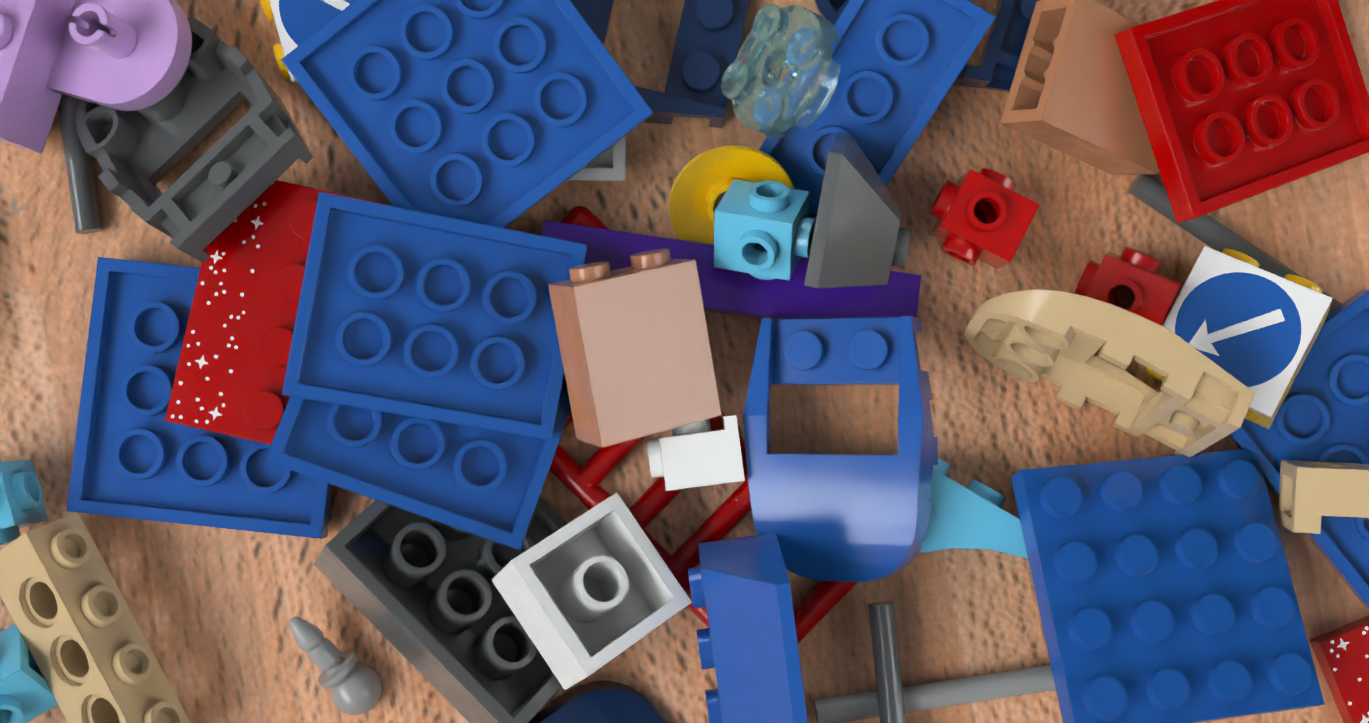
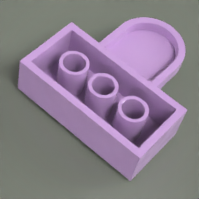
M0 0V141L42 154L62 94L121 111L144 109L164 99L182 79L191 56L192 34L190 23L176 0Z

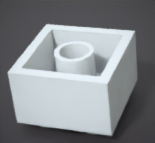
M617 492L512 559L492 579V582L564 690L590 676L692 603Z

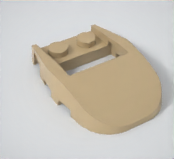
M1042 289L1006 293L982 303L976 309L964 331L968 343L980 355L997 367L1026 382H1036L1041 376L1059 387L1054 399L1076 410L1082 407L1085 400L1116 414L1112 424L1113 427L1135 437L1145 434L1175 449V455H1185L1190 458L1240 429L1255 395V392L1170 329L1110 303L1078 294ZM1101 348L1099 355H1094ZM1133 359L1164 376L1160 387L1162 391L1158 393L1124 369L1130 365Z

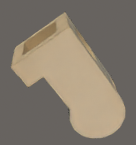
M1281 460L1277 523L1293 533L1321 534L1322 516L1360 517L1369 521V464Z

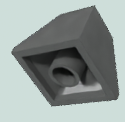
M838 132L828 152L804 286L832 288L888 285L891 265L903 268L905 266L912 229L899 227L902 213L901 206L851 134Z

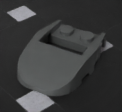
M187 17L192 34L191 56L182 79L171 93L158 103L135 111L116 110L77 99L74 121L76 133L85 152L97 159L103 171L98 178L109 192L124 200L131 207V210L146 223L171 237L170 243L177 249L204 263L210 257L205 248L298 158L307 164L313 158V155L283 101L236 46L231 48L221 41L213 30L200 21ZM247 98L253 107L162 193L156 184Z

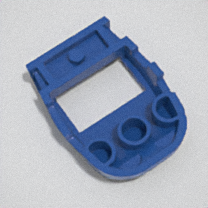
M913 316L891 318L761 319L743 413L748 484L757 535L776 533L787 570L799 576L820 581H875L896 574L906 567L919 552L922 541L927 533L932 502L928 500L933 465H938V437H934L930 407L932 394L929 373L921 370L915 333H923L921 319ZM771 385H899L898 455L770 454Z

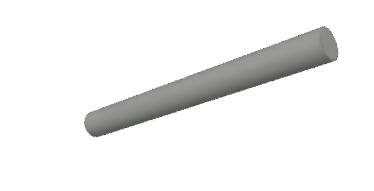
M1051 665L905 686L903 687L905 713L1053 691L1056 688ZM877 691L814 700L818 723H841L880 717Z

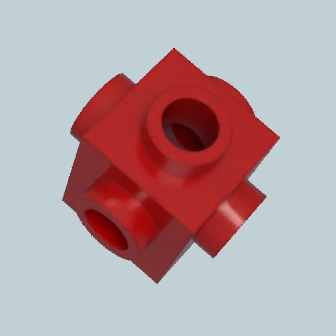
M982 168L979 173L970 169L958 179L957 183L947 179L929 212V214L938 218L930 235L943 241L940 249L950 257L975 266L977 261L980 260L998 269L1012 261L1040 204L1014 192L1016 184L1005 175L987 168ZM974 212L981 217L982 222L976 218Z
M1125 246L1121 256L1109 252L1104 255L1101 264L1090 260L1074 294L1110 303L1162 326L1183 282L1158 272L1162 263L1161 260ZM1117 285H1126L1133 290L1135 300L1132 305H1123L1116 299L1115 289Z

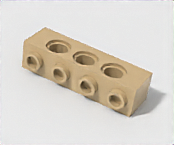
M79 513L27 531L0 550V596L68 723H191Z

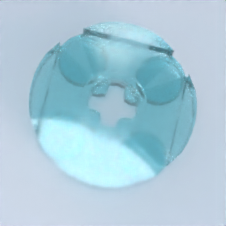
M769 4L757 13L751 32L743 42L735 62L724 72L721 83L723 95L732 100L733 110L743 125L771 138L787 137L782 132L787 131L792 126L803 130L819 117L834 93L841 65L832 60V41L838 44L840 42L838 32L830 21L799 5L781 8L777 5ZM784 67L788 68V72L784 79L781 80V73Z

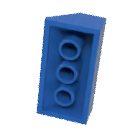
M776 533L699 543L698 550L701 567L688 568L693 609L707 607L709 628L696 631L702 670L715 668L718 688L705 690L709 723H808L790 581Z

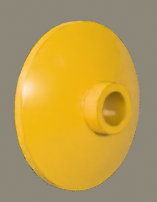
M722 146L701 153L683 167L670 191L669 216L675 234L679 240L714 245L715 209L721 201L720 195L728 190L733 180L755 183L777 181L785 184L788 188L794 189L786 170L770 155L747 146Z

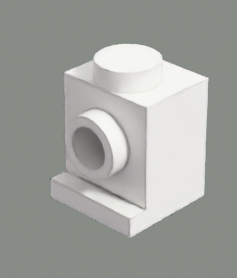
M737 415L722 417L723 430L711 431L710 419L674 428L672 429V436L647 439L651 478L664 477L666 491L745 481Z

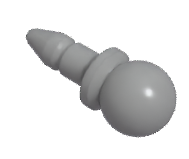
M295 616L291 618L289 626L298 646L303 651H307L308 657L323 671L319 676L318 682L323 688H330L331 698L336 707L350 715L364 714L373 709L382 694V682L378 673L366 664L357 663L358 656L354 651L350 650L341 654L328 638L323 637V632L317 626L300 617Z

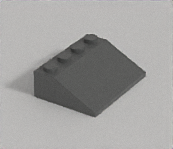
M539 496L520 550L375 500L324 546L314 563L335 587L469 723H528L562 687L492 582V579L512 559L568 524L541 496Z

